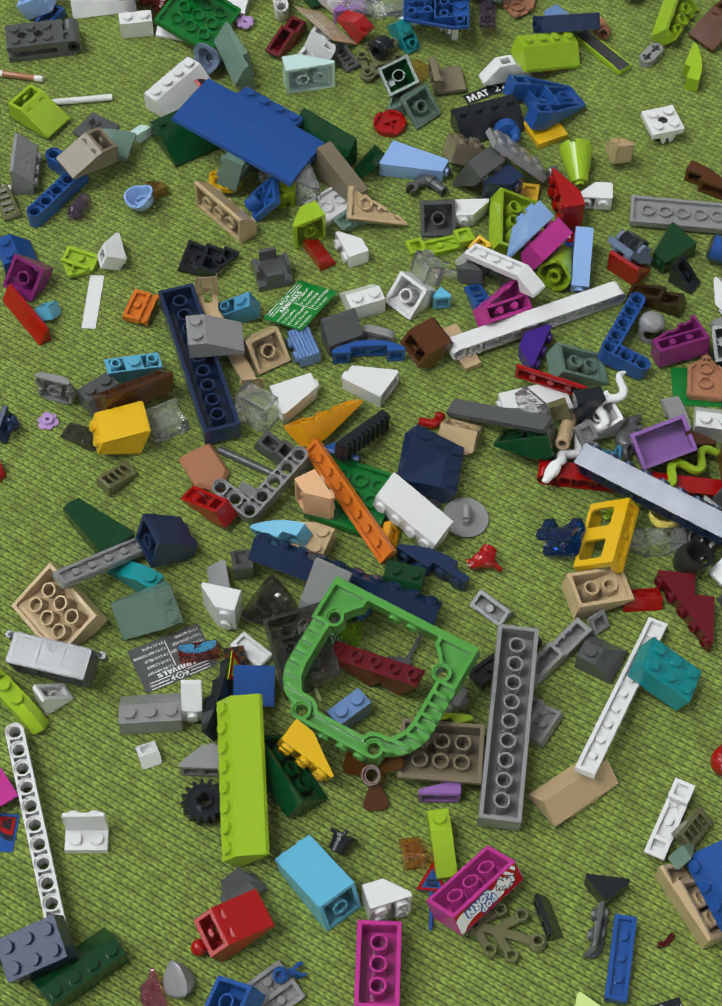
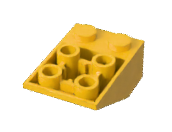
M296 719L277 742L278 749L284 755L294 757L296 759L295 763L301 768L305 769L307 767L313 772L311 775L320 782L323 780L327 782L334 775L312 730Z

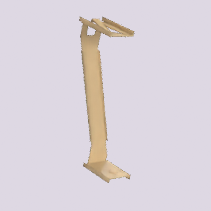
M217 274L213 277L195 278L194 276L196 294L198 295L203 313L224 318L218 309L217 294H219ZM211 288L212 302L205 303L203 289L205 294H210ZM227 355L238 377L241 379V398L242 394L262 392L264 396L263 378L255 377V373L245 355Z

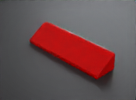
M9 284L3 297V303L39 346L50 341L49 328L15 287Z
M520 364L516 365V378L573 396V390L588 388V386Z

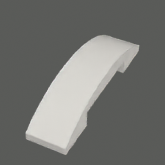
M675 778L643 853L664 861L674 838L671 833L679 826L695 785Z

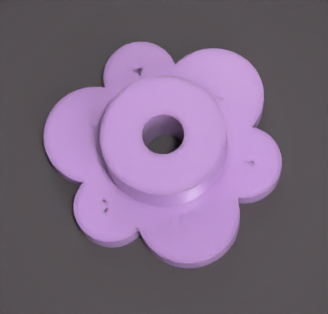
M242 15L236 19L237 27L249 29L250 26L254 25L253 17Z
M44 412L42 417L38 418L39 428L42 430H52L53 427L58 426L59 421L56 419V414Z

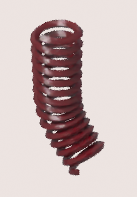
M671 932L664 941L660 943L658 941L657 947H667V944L669 945L673 941L672 938L676 937L675 934Z

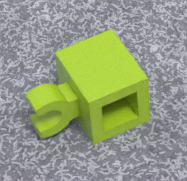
M280 181V205L277 208L283 210L287 203L295 206L298 201H301L304 196L303 184L295 181L291 186H288Z

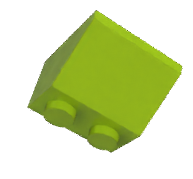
M316 200L300 206L293 222V248L295 250L303 247L304 239L321 240L326 238V215Z

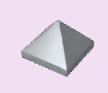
M604 609L587 618L594 636L610 626Z

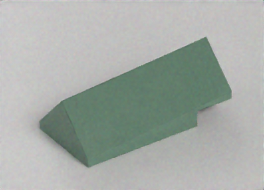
M226 22L214 43L234 85L243 88L249 86L251 89H255L252 77L255 74L249 54L230 24Z

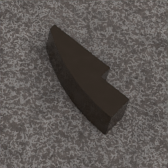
M632 283L627 294V298H629L633 292H640L646 299L643 306L670 315L681 316L686 306L684 293L667 292L666 286Z

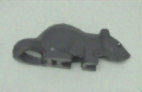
M640 414L625 417L626 421L623 424V428L615 436V445H621L624 461H630L634 452L628 436L643 428V425H639L641 422Z

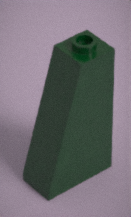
M80 498L68 502L63 507L65 519L95 554L135 537V533Z

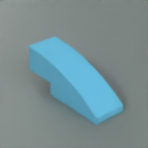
M271 520L250 526V529L256 536L259 533H269L275 539L287 540L304 547L313 535L305 523L297 521Z

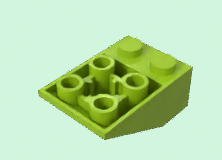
M29 84L8 102L11 118L47 139L52 137L71 120L48 95L32 84Z

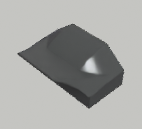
M239 867L220 881L222 890L221 903L255 888L258 889L260 895L267 892V887L254 873H248Z

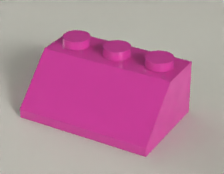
M559 217L554 222L550 220L543 226L545 230L542 231L540 229L533 236L535 238L534 241L530 239L523 245L526 249L521 252L522 263L529 265L532 270H535L573 233Z

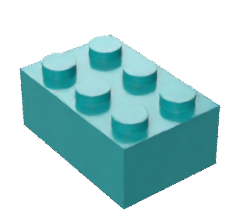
M653 637L640 646L628 677L676 711L690 702L702 671Z

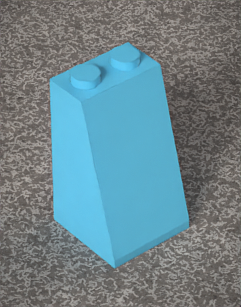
M310 835L299 840L294 846L282 852L275 859L281 875L326 932L362 907L354 881Z

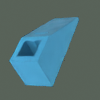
M250 292L218 303V309L224 319L246 323L260 318V302Z

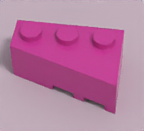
M510 279L473 310V314L478 327L533 308L529 296L520 292L518 281Z

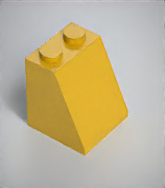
M143 401L96 412L93 419L89 422V430L93 433V446L96 447L98 454H141L151 432Z

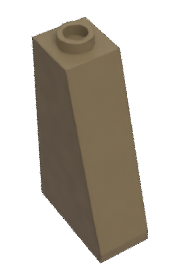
M331 141L316 148L315 173L324 182L332 187L346 202L349 185L355 187L354 189L361 194L368 196L367 186Z

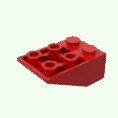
M552 168L551 176L548 177L550 186L547 188V195L552 200L551 207L556 212L555 218L559 217L569 229L576 228V226L582 227L585 202L581 191L555 168Z

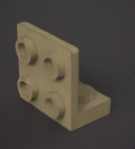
M429 57L428 74L434 95L466 91L460 66L440 68L436 58Z

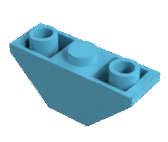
M158 352L104 359L108 376L113 377L122 384L161 370L163 367Z

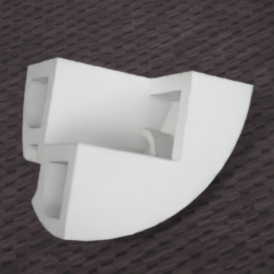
M315 25L310 31L304 47L298 54L330 60L335 53L336 46Z

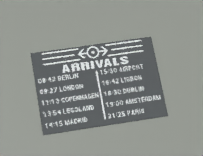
M198 623L127 651L146 694L218 665L211 650L198 654H188L178 649V645L190 643L195 645L197 642L201 644L203 641H206Z

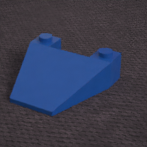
M509 74L502 91L505 96L514 94L517 101H523L529 110L524 120L535 131L546 130L586 106L571 86L525 75Z

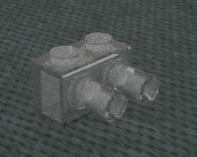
M416 250L409 269L423 284L439 287L442 278L451 280L457 278V270L450 269L448 261H441L436 258L430 250Z

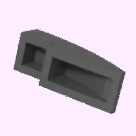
M269 430L263 434L254 446L256 451L277 465L295 448L285 439L281 441ZM302 455L296 457L297 460L304 458ZM310 460L307 467L299 474V476L303 475L307 471V469L312 465Z

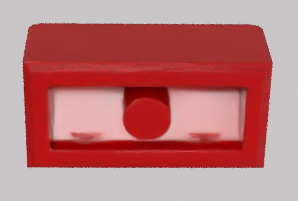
M319 239L303 240V248L320 271L336 264Z
M658 588L631 589L634 600L622 605L623 612L662 610L663 597Z

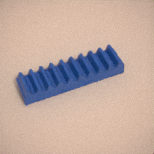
M615 913L604 1001L623 1005L627 1003L637 917Z

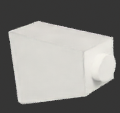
M352 365L341 377L342 389L381 407L399 383V371Z
M311 373L269 386L270 398L283 425L287 424L318 397L319 383L317 379L313 378Z

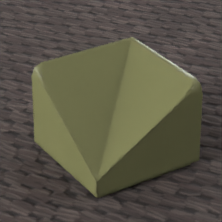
M565 397L547 403L553 420L572 418Z

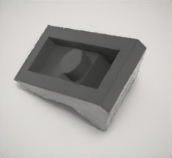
M468 261L456 267L459 283L483 284V275L491 271V269L473 261Z

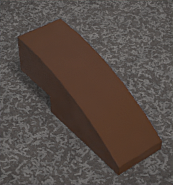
M691 160L686 169L684 181L697 185L698 192L722 200V177L708 167Z

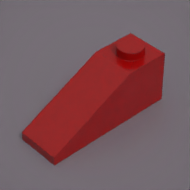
M192 486L180 498L185 504L213 524L223 528L230 525L238 516L228 499L196 486Z

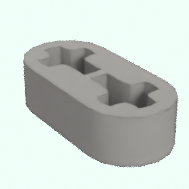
M659 43L650 44L640 54L639 65L643 68L652 67L662 57L663 46Z
M369 324L364 325L362 328L364 340L394 342L396 335L392 330Z

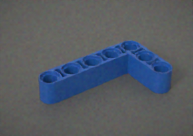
M56 147L47 149L45 155L48 168L61 176L26 210L29 224L35 228L41 227L89 181L88 174L75 180L69 176L56 160V157L63 152Z
M633 292L629 296L605 337L597 355L602 363L618 371H626V375L636 380H642L646 377L651 362L647 357L622 344L645 303V296L640 292Z

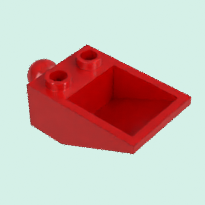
M255 888L216 905L194 919L193 921L202 939H195L191 943L190 949L195 956H203L208 951L211 958L224 962L276 925L258 889Z

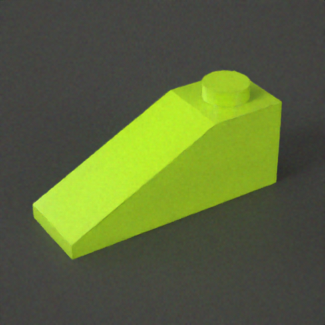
M448 808L427 811L426 823L436 879H450L457 873V864Z

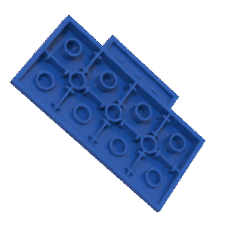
M209 78L172 117V121L288 186H291L316 159V148L325 144L324 141L298 128L303 122V117L284 108L282 105L246 86L237 94Z

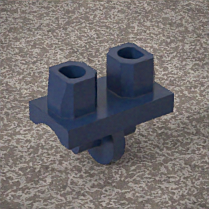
M2 406L0 411V442L2 444H7L12 431L20 428V423L16 420L17 416L8 410V406Z

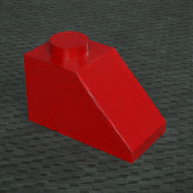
M346 10L336 19L357 44L375 28L365 15Z

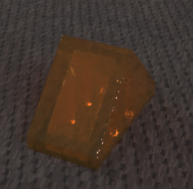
M420 837L398 839L403 870L409 871L425 868L426 854Z

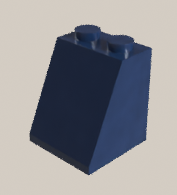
M149 513L142 515L135 539L151 568L193 558L197 549V542L192 538L187 524L183 522L180 516Z

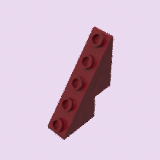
M658 570L656 578L653 579L655 586L662 590L667 602L674 606L677 615L687 623L689 631L696 635L701 647L710 652L714 636L715 596L695 594V574Z
M339 641L334 642L327 656L328 659L367 686L371 687L380 683L398 696L416 689L425 673L423 669Z

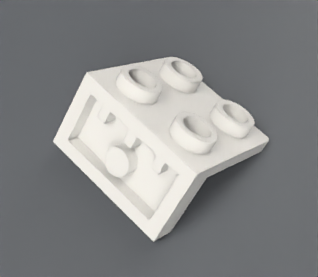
M72 810L68 813H62V820L66 829L65 854L108 853L110 829L104 812L92 810L89 813H80L79 811Z

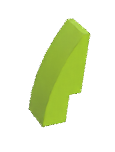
M693 43L684 64L682 77H686L684 89L697 93L702 71V58L697 43Z

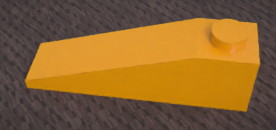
M352 399L332 406L330 408L331 411H319L314 413L315 416L297 419L283 427L299 446L308 447L315 438L321 441L325 440L363 401L362 399Z

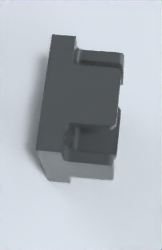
M276 247L261 249L258 251L259 259H252L250 261L259 292L294 285L287 252L277 255Z

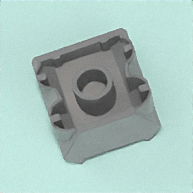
M45 372L35 374V383L40 386L38 395L42 398L66 405L72 404L74 399L78 397L76 388L66 377Z

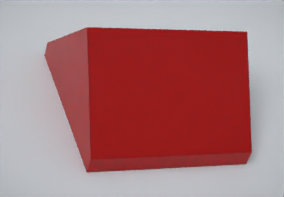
M611 250L606 269L631 285L632 283H639L651 271L644 264L641 265L634 260L629 261L624 258V253Z

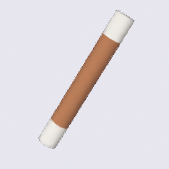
M0 70V77L43 82L44 79L41 75Z

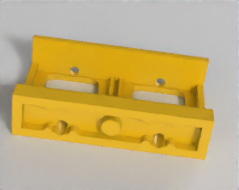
M630 497L590 505L573 565L577 572L610 567L616 574L623 573L640 509ZM614 508L610 524L600 526L602 521L600 510ZM605 540L601 556L591 558L595 542Z

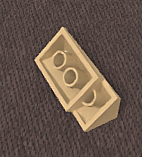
M604 758L594 779L574 772L576 762L528 794V797L555 828L566 819H572L619 784L607 758Z
M672 864L661 865L654 877L701 949H706L721 942L722 932L686 866L684 865L679 870H676Z

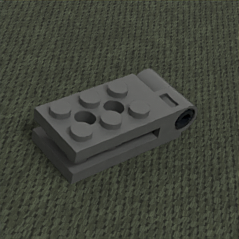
M74 18L65 19L63 24L61 19L5 25L6 45L10 63L72 56L80 51L82 47L79 23Z

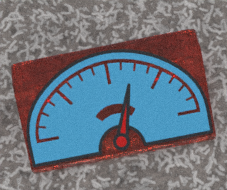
M217 639L177 645L180 664L220 658Z

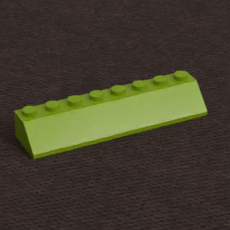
M259 693L228 696L217 702L216 708L222 862L237 866H245L270 855L262 694Z

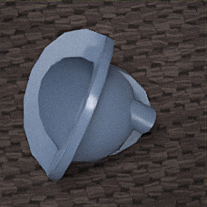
M203 42L198 43L194 47V60L202 65L208 76L218 67L222 66V58L216 49Z

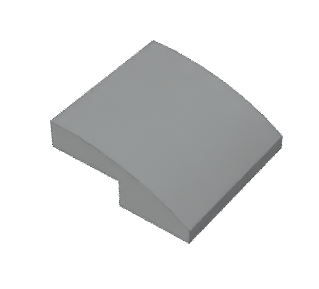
M533 697L529 741L544 747L564 717L562 711L546 706L543 700Z
M280 960L246 983L266 995L262 1006H293L305 997L294 978L290 977L284 984H278L274 981L272 976L274 969L278 966H283Z

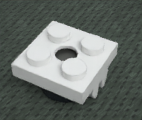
M673 105L641 111L640 116L652 140L660 141L663 144L667 140L671 142L675 135L684 133L685 128Z

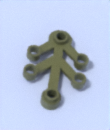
M390 38L394 45L392 53H395L399 50V42L396 38ZM371 41L367 42L365 50L369 53L372 64L368 67L366 52L360 51L357 53V60L362 67V70L359 72L361 80L365 83L372 82L375 76L380 75L378 67H382L403 55L395 54L390 59H377L370 52Z
M501 902L497 903L494 909L487 912L477 922L478 925L476 927H471L466 932L468 935L476 937L483 949L484 956L487 958H493L496 955L497 949L493 943L488 942L484 933L492 935L508 964H514L517 961L518 953L510 948L506 939L528 945L533 953H541L546 947V939L541 934L530 936L508 930L518 923H525L527 921L528 912L524 908L517 909L515 915L495 926L486 924L496 917L501 918L506 915L507 907ZM501 907L504 909V912L499 913L496 909ZM523 913L525 918L521 919L517 915ZM539 939L542 943L537 945L534 943V940ZM492 948L494 952L487 953L486 949ZM510 953L514 954L515 958L509 959L507 955Z

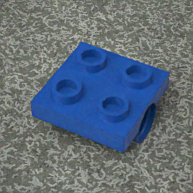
M272 176L250 193V196L244 201L246 208L252 212V217L256 222H259L280 205L279 182Z

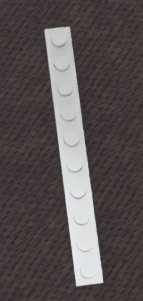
M651 617L648 618L575 766L574 772L591 779L595 778L639 687V684L628 677L637 652L642 644L653 637L661 642L668 626L667 623Z

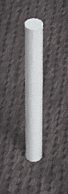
M112 94L52 100L57 105L112 101L113 97Z

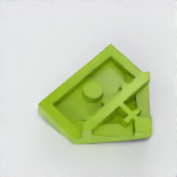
M68 245L63 257L60 258L68 278L93 273L99 264L97 254Z

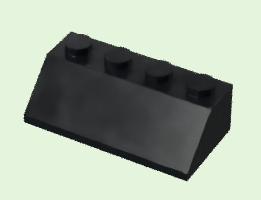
M514 94L451 109L450 124L454 132L464 135L465 138H470V136L478 138L479 142L488 141L489 139L485 133L489 127L494 129L495 124L504 118L513 119L521 132L525 129L520 105Z

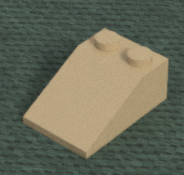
M301 522L305 523L313 534L305 548L314 554L320 553L328 557L335 542V528L317 522ZM291 542V545H293V546H296V547L301 546V545H298V544H295V543H292V542Z
M610 567L567 573L561 585L573 619L577 617H590L601 609L607 611L634 600L624 571L623 573L616 574Z

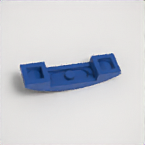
M383 340L355 341L332 350V363L349 364L352 357L387 356V362L405 361V347Z

